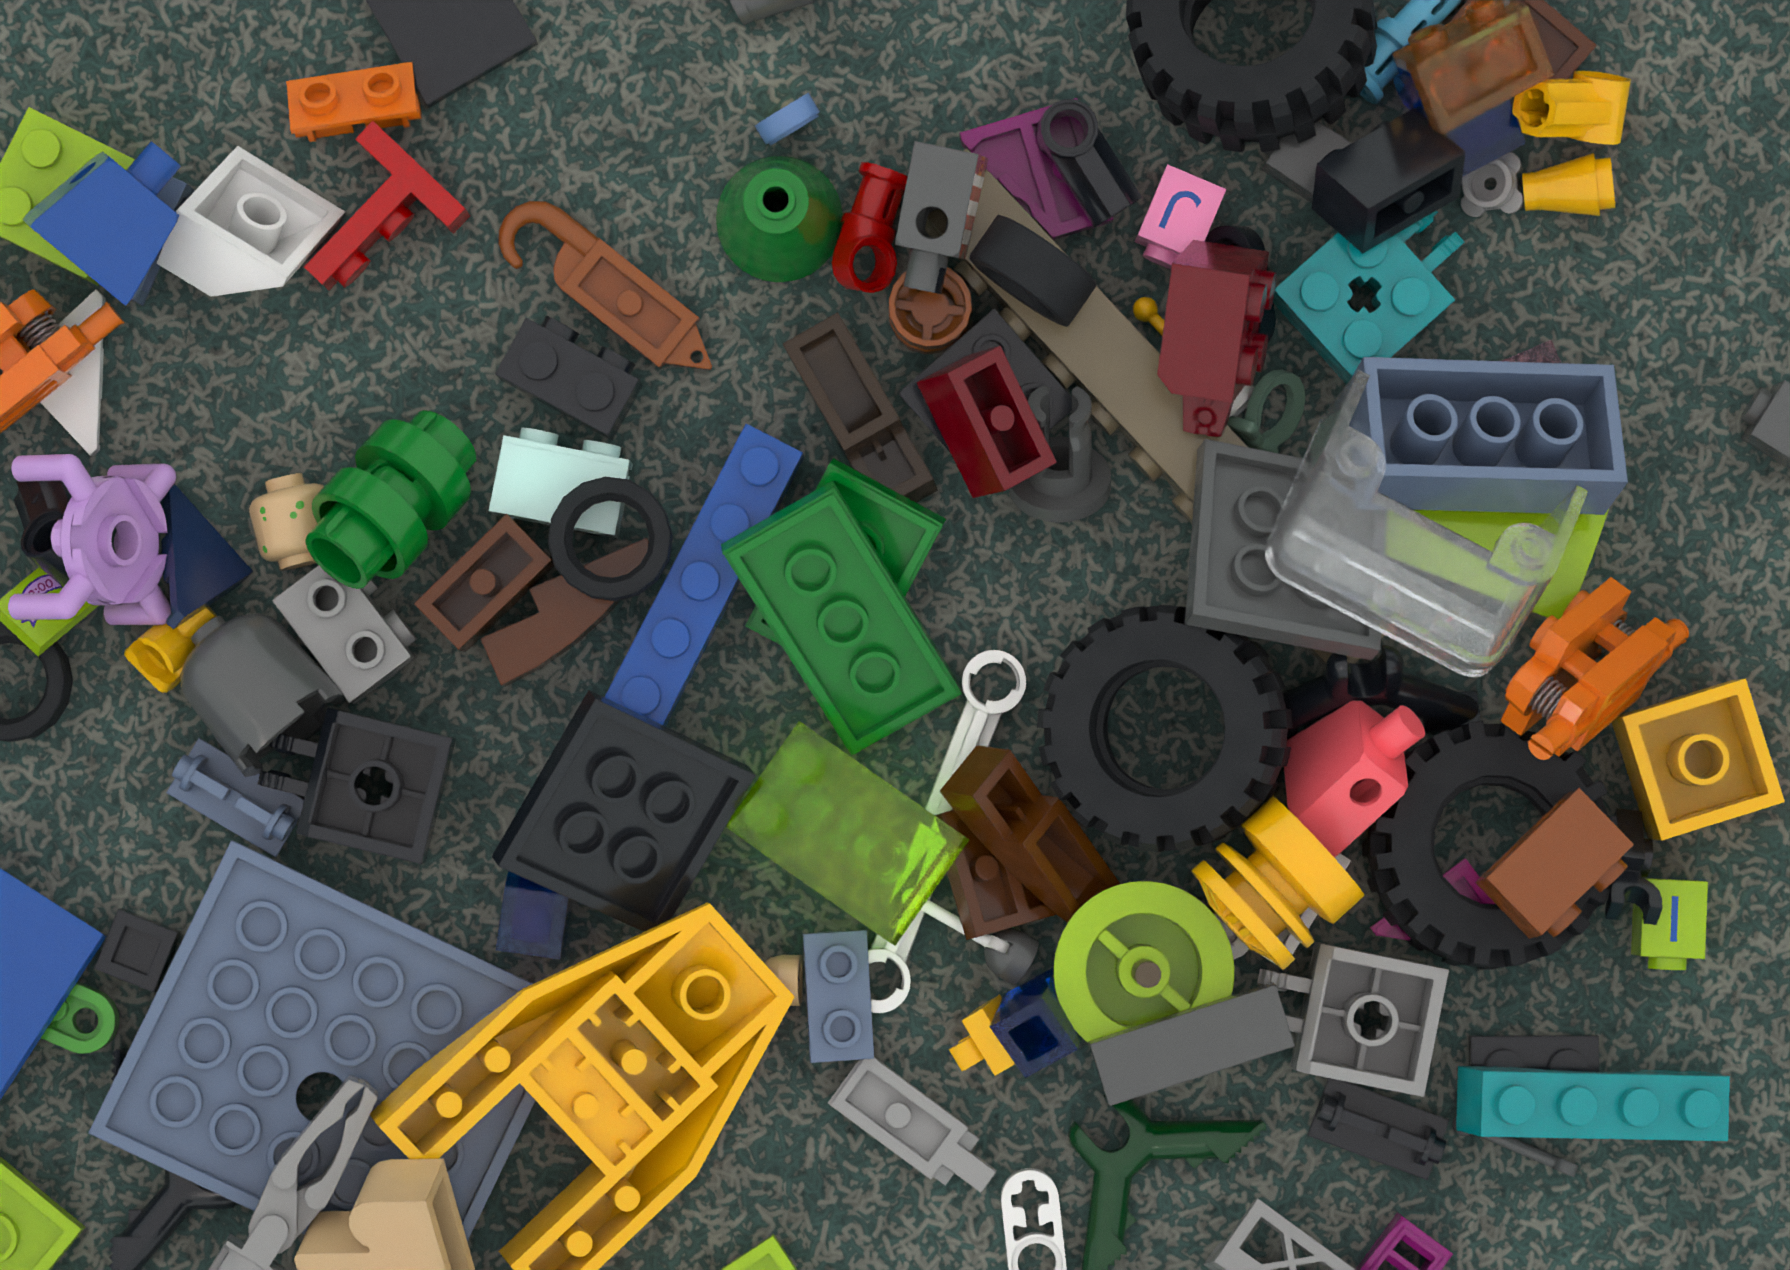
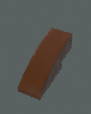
M644 538L583 566L597 576L614 578L628 574L642 562L648 550L649 539ZM562 575L530 588L529 590L539 613L480 638L500 685L506 687L526 677L572 648L604 620L621 600L609 601L591 598L570 586Z
M976 745L941 788L940 793L982 844L1017 880L1067 923L1074 913L1090 898L1105 889L1120 884L1062 800H1059L1058 797L1042 795L1011 750Z

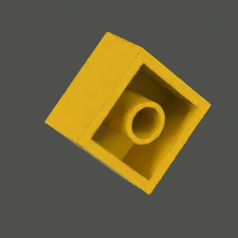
M1746 678L1730 680L1619 715L1612 721L1639 811H1642V820L1648 839L1662 841L1785 802Z

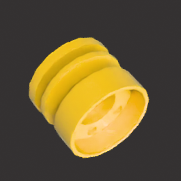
M1272 796L1241 824L1245 835L1255 848V852L1246 859L1234 848L1222 842L1215 850L1233 871L1230 875L1223 879L1205 860L1196 865L1191 872L1199 880L1209 906L1251 951L1253 950L1272 960L1280 969L1284 970L1295 960L1288 949L1277 938L1284 929H1287L1305 948H1308L1314 943V939L1300 918V915L1308 907L1321 918L1334 924L1365 895L1319 840L1278 799Z

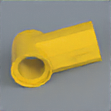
M1582 70L1575 71L1573 79H1530L1524 89L1515 92L1512 114L1518 119L1521 125V132L1531 136L1568 137L1597 144H1620L1631 79L1610 73Z

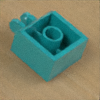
M1437 210L1363 254L1341 234L1337 233L1276 287L1273 300L1274 305L1346 385H1348L1363 357L1391 358L1455 301L1452 295L1431 272L1464 243V240L1456 232L1452 235H1446L1432 247V252L1422 261L1405 244L1410 237L1421 233L1433 222L1434 216L1438 213ZM1356 283L1359 288L1366 285L1373 291L1375 295L1372 297L1371 303L1375 310L1372 313H1369L1364 306L1358 312L1350 308L1347 302L1351 299L1353 292L1348 285Z

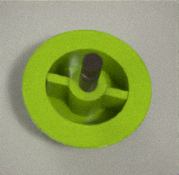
M1127 882L1115 885L1096 894L1085 902L1068 921L1055 952L1054 985L1059 1004L1068 1022L1088 1042L1231 996L1234 985V958L1229 939L1221 923L1213 912L1196 897L1175 886L1160 882Z

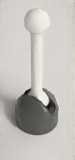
M903 881L895 886L893 898L898 905L903 907L913 905L965 935L960 918L919 895L918 889L913 883ZM1013 928L972 939L984 946V957L988 968L996 976L1012 985L1017 984L1025 975L1035 958L1039 946L1038 940Z

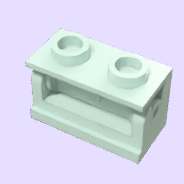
M521 427L519 438L503 435L489 512L499 516L508 514L515 519L550 525L551 517L562 498L581 483L605 476L630 479L628 472L632 470L633 464L628 459L619 458L620 446L584 440L582 450L557 446L558 434ZM605 501L594 504L581 514L574 526V530L618 539L625 503Z

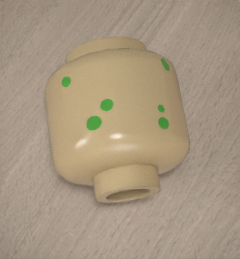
M302 473L290 474L266 481L267 494L254 499L249 508L261 557L266 561L278 562L280 571L316 564V561L307 549L305 539L308 533L317 525L312 512V500L324 485L317 483L305 484Z

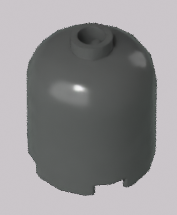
M261 613L239 615L227 622L222 616H217L205 623L191 638L196 647L187 656L180 674L181 689L188 702L245 777L255 776L261 770L263 771V766L258 760L275 750L274 747L268 745L280 733L306 740L310 739L323 726L326 714L323 708L328 703H332L334 706L339 705L345 699L338 687L283 625L273 617ZM278 752L283 759L290 755Z

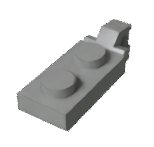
M876 1057L874 1059L859 1060L828 1101L830 1106L930 1180L934 1177L946 1186L952 1176L956 1174L982 1193L996 1174L997 1170L971 1151L980 1138L968 1130V1125Z

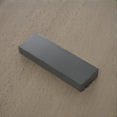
M1273 982L1088 1041L1109 1106L1295 1046L1276 984Z

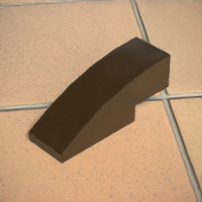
M838 312L783 343L788 356L853 469L916 503L938 491L931 473Z

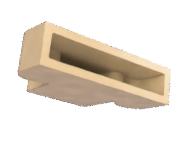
M390 1159L380 1161L372 1166L352 1211H320L311 1221L294 1258L297 1270H475L444 1159Z

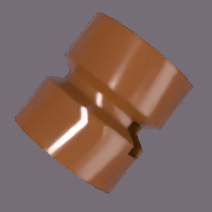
M948 267L942 294L904 287L906 272H904L893 285L889 297L890 326L897 340L909 350L925 355L942 353L967 331L972 312L971 293L963 278Z

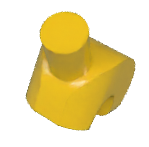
M208 606L175 629H172L167 623L153 625L125 649L124 656L158 691L167 693L181 681L180 674L186 658L196 647L191 641L192 636L200 627L217 617V615Z

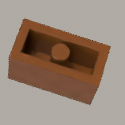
M1580 788L1566 793L1475 883L1529 939L1541 936L1546 931L1554 938L1566 929L1582 912L1575 902L1587 890L1594 886L1600 893L1625 871L1628 865L1621 857L1634 844Z

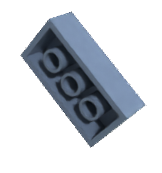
M1363 357L1344 390L1355 508L1605 515L1628 483L1614 365Z

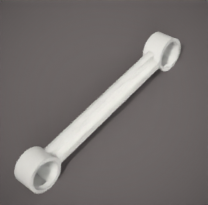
M1000 650L984 651L970 660L962 675V690L966 702L895 883V886L903 881L913 883L918 889V894L928 900L931 899L944 865L931 816L954 810L940 793V790L976 745L990 746L1002 713L1015 707L1025 692L1026 676L1024 669L1019 661L1009 653ZM1003 661L1015 673L1016 689H1012L1009 695L1002 700H987L986 704H984L974 696L971 690L972 674L976 675L980 668L986 664H1001ZM893 891L871 948L868 949L869 964L873 962L886 963L887 958L892 960L901 972L902 983L901 989L896 988L895 992L887 999H871V1012L873 1013L891 1011L897 1008L907 997L911 979L906 961L925 915V912L913 905L909 907L898 905L893 898Z

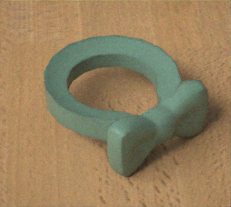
M1282 369L1270 371L1254 387L1248 401L1245 418L1230 416L1227 425L1235 434L1243 439L1247 447L1278 453L1277 447L1288 440L1297 429L1305 405V388L1300 377ZM1283 384L1287 396L1285 411L1276 426L1261 434L1259 428L1264 402L1273 388Z

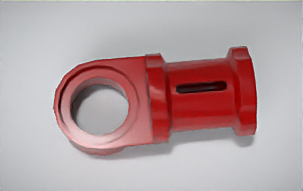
M861 162L859 173L863 178L851 212H845L842 215L840 222L843 224L833 252L832 269L838 283L846 289L875 293L886 288L896 273L897 259L892 247L896 231L892 225L905 192L908 176L877 164ZM863 246H869L875 254V268L867 279L861 281L854 273V257Z

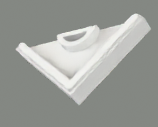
M98 290L93 291L59 323V328L64 325L70 328L75 324L77 326L104 305L106 298ZM103 339L94 345L95 350L69 371L72 377L40 402L90 456H95L100 451Z

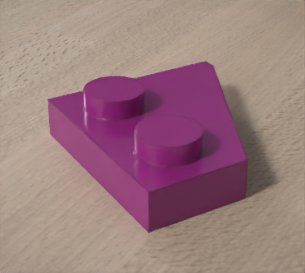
M1052 105L960 132L959 138L962 146L971 153L988 158L986 169L1053 240L1094 228L1052 160L1040 150L1037 143L1036 128L1045 111ZM1060 115L1055 117L1050 123L1051 136L1058 145L1073 148L1082 143L1084 130L1076 118L1070 115ZM1110 218L1099 226L1112 223L1114 218Z

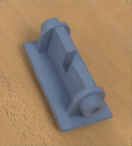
M198 738L189 755L184 754L177 763L172 773V777L175 779L166 792L274 857L278 856L299 821L304 799L296 794L258 785L260 773L255 776L245 777L228 754L201 738Z
M867 930L823 931L802 934L810 1063L874 1059Z

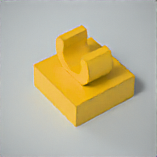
M999 994L976 1008L962 1020L970 1035L960 1040L949 1051L961 1071L985 1059L994 1076L1019 1062L1033 1048Z

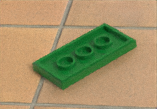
M833 481L721 544L723 555L851 756L962 694L960 684Z

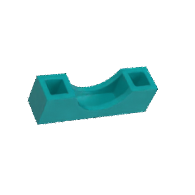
M1458 1066L1456 1131L1480 1137L1728 1141L1730 1076L1703 1071L1640 1070L1636 1072H1581L1522 1067Z

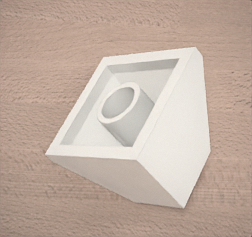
M237 146L176 210V213L179 214L178 221L162 247L157 264L211 297L283 287L335 229L346 211Z

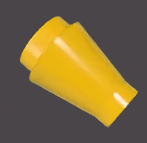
M1594 153L1536 172L1522 173L1525 211L1544 210L1600 216V210L1616 208L1611 157L1595 159Z

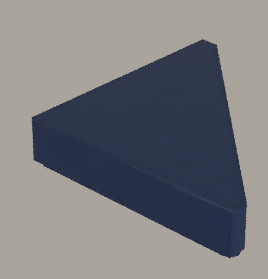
M174 484L160 502L166 517L168 532L161 540L162 554H167L163 575L165 583L169 584L171 614L167 618L166 623L172 629H175L238 587L253 572Z

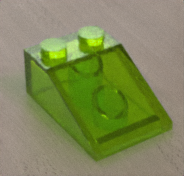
M800 721L795 725L726 825L729 830L894 946H896L969 841L968 838Z

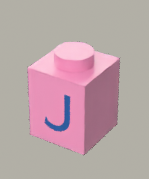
M1167 164L1135 239L1136 243L1146 247L1143 257L1160 266L1171 269L1174 260L1193 240L1205 241L1226 189Z

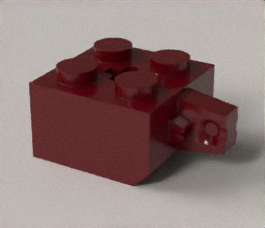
M1193 240L1172 263L1157 375L1172 394L1183 395V431L1221 437L1225 432L1234 400L1245 385H1253L1256 372L1262 373L1267 353L1268 335L1258 333L1264 310H1270L1272 307L1277 280L1276 272L1267 271L1268 251Z

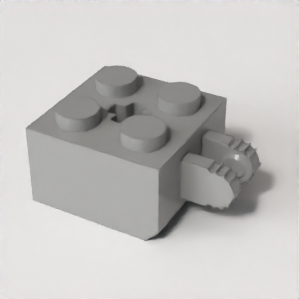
M1314 942L1307 978L1260 969L1257 983L1265 985L1273 982L1276 984L1278 991L1293 990L1304 993L1300 1017L1285 1014L1290 1031L1297 1032L1290 1063L1292 1069L1311 1075L1424 1097L1449 969L1320 942ZM1374 1001V1011L1384 1015V1021L1380 1029L1371 1026L1370 1035H1361V1025L1354 1022V1014L1358 1008L1364 1010V1003Z

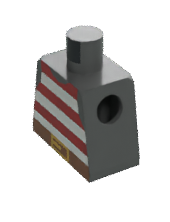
M914 141L895 245L911 248L904 287L942 294L949 256L961 259L966 258L988 158L975 153ZM941 209L948 218L945 233L940 237L933 238L925 230L927 217L932 211Z

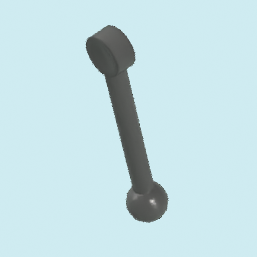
M1455 1115L1452 1122L1454 1131L1460 1136H1470L1471 1134L1456 1131ZM1481 1137L1571 1177H1575L1579 1165L1513 1137Z

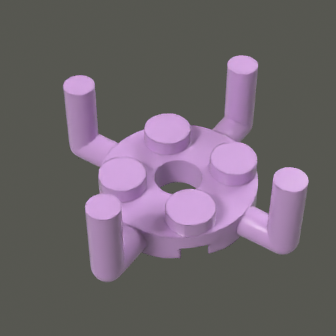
M73 454L17 456L13 460L11 467L12 474L17 481L62 480L72 496L65 509L63 519L58 520L54 524L51 532L52 548L59 557H62L69 580L59 593L14 594L8 603L11 617L16 620L70 619L78 613L87 601L92 605H105L104 618L110 625L166 624V620L171 614V604L158 583L165 569L167 554L158 553L159 533L168 532L166 517L160 502L176 481V472L173 467L168 464L113 465L109 468L107 476L90 477L80 459ZM114 528H116V530H117V532H116V534H115V537H114V549H115V552H114V550H113L112 542H111L112 532H113Z

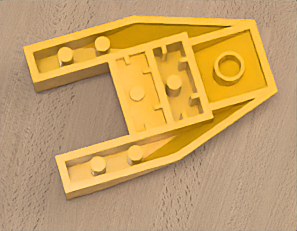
M707 902L523 988L414 1071L370 1113V1116L409 1159H439L520 1083L589 1157L592 1163L498 1252L513 1270H599L697 1176L795 996L714 907Z

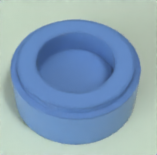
M807 93L756 124L755 128L764 143L771 146L819 117L818 113L820 111L810 94Z

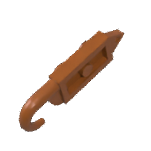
M529 201L516 206L505 216L499 228L498 245L503 258L513 268L519 269L523 265V260L515 249L516 233L526 224H540L564 243L557 254L553 268L554 280L561 291L659 369L667 364L708 371L712 370V364L696 326L700 318L560 207L546 201ZM695 352L703 354V359L699 363L691 360V356Z

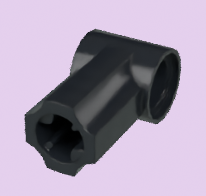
M1064 99L1054 103L1045 111L1036 128V140L1039 148L1052 160L1094 228L1142 198L1098 128L1096 116L1087 104L1076 99ZM1060 115H1070L1076 118L1084 130L1082 143L1073 148L1058 145L1050 133L1051 121Z
M62 480L17 481L18 493L14 498V503L24 527L21 538V550L29 559L64 587L69 577L62 557H59L52 548L51 532L54 524L58 520L63 519L65 509L72 496Z

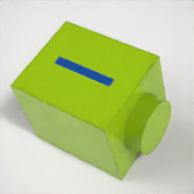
M1645 878L1660 891L1663 909L1657 925L1644 924L1642 910L1639 906L1633 904L1631 954L1648 957V969L1686 970L1687 958L1705 959L1708 882Z

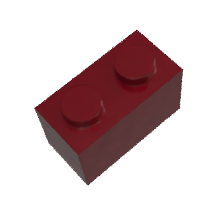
M1000 345L969 354L916 382L972 498L1006 491L1057 463Z

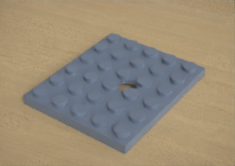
M231 840L88 1133L255 1211L274 1166L311 1121L302 1114L296 1100L297 1089L306 1077L317 1072H327L337 1076L342 1082L349 1075L367 1080L378 1092V1098L372 1109L373 1111L424 1063L520 990L534 983ZM520 1083L439 1158L444 1159L467 1241L535 1103L534 1098ZM364 1087L349 1099L344 1109L343 1117L320 1133L305 1151L299 1162L298 1187L322 1175L332 1162L342 1141L346 1116L358 1106ZM370 1115L333 1195L321 1211H352L372 1166L380 1161L390 1159H409L378 1127ZM309 1225L303 1230L302 1234H306Z

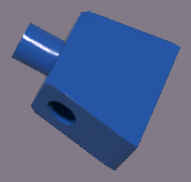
M150 141L127 170L102 151L31 209L22 220L126 306L133 298L178 221L179 214L159 199L157 194L181 166L152 141Z

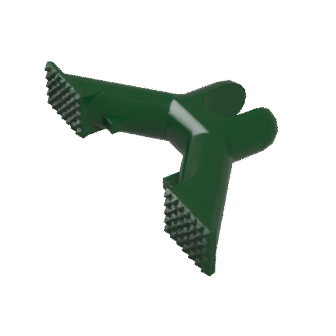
M1133 1099L1112 1105L1128 1125L1129 1133L1127 1140L1121 1147L1115 1150H1105L1097 1146L1074 1121L1068 1133L1069 1142L1073 1149L1094 1171L1081 1270H1108V1265L1114 1266L1115 1260H1121V1254L1127 1255V1248L1124 1244L1125 1231L1137 1221L1128 1211L1132 1177L1152 1159H1186L1194 1169L1206 1159H1220L1222 1163L1229 1164V1158H1235V1152L1241 1153V1147H1248V1141L1254 1142V1136H1260V1130L1266 1131V1124L1261 1119L1151 1121Z

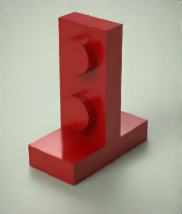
M374 121L355 140L391 176L304 266L329 291L337 282L346 288L363 273L371 261L365 253L381 236L390 242L407 227L415 215L409 207L416 200L453 234L471 216L448 191Z

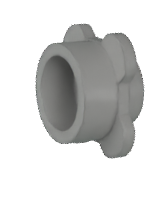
M1502 151L1497 157L1481 158L1475 154L1465 156L1462 175L1464 197L1461 199V207L1467 215L1480 217L1485 211L1499 209L1507 214H1513L1522 207L1524 196L1518 190L1517 173L1520 171L1522 163L1515 153ZM1489 178H1494L1497 182L1493 190L1486 188L1485 184Z

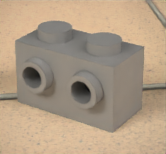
M318 565L272 601L347 701L357 704L417 658L408 647L417 638L395 609L384 615L370 595L379 589L373 578L364 588L355 589L338 582Z

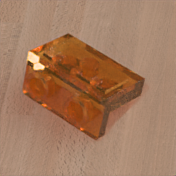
M1475 0L1464 8L1465 15L1446 25L1435 24L1416 31L1408 38L1409 45L1392 54L1397 67L1410 72L1433 130L1445 134L1554 75L1527 5L1514 0Z

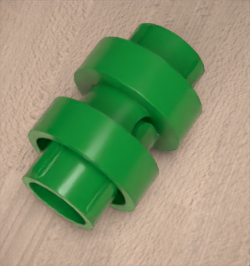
M427 410L420 411L409 423L395 419L384 421L357 450L355 455L357 468L346 467L340 469L312 500V512L317 525L306 536V546L316 563L338 582L351 588L362 589L375 575L387 579L399 578L426 549L428 545L426 530L436 531L443 529L469 500L471 486L466 473L476 462L475 449L467 436L454 423L438 413Z

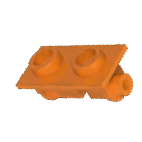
M412 62L286 81L291 134H295L296 138L307 136L309 142H316L317 138L354 133L353 125L365 123L367 127L374 121L380 128L400 125L407 128L411 127V120L422 119L420 99L415 89Z

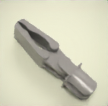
M349 1075L282 1154L271 1172L256 1209L251 1216L248 1225L249 1235L243 1242L234 1235L229 1234L225 1244L208 1270H285V1267L274 1261V1258L277 1254L291 1247L296 1238L327 1205L378 1098V1092L367 1080ZM364 1087L358 1106L346 1116L342 1141L332 1162L322 1175L298 1187L299 1162L305 1151L320 1133L343 1117L345 1104L355 1093Z

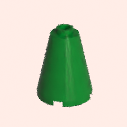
M770 156L749 163L728 181L718 202L716 225L725 253L742 271L763 281L789 282L813 274L831 257L843 226L840 222L843 213L839 196L833 184L818 168L794 157ZM775 201L788 203L787 207L780 212H771L765 208Z

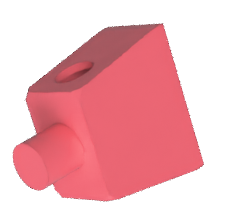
M1352 700L1287 740V747H1291L1287 766H1284L1288 810L1299 819L1334 858L1405 794L1408 788V778L1404 752L1425 736V729L1420 719L1411 709L1403 705L1384 718L1363 701Z

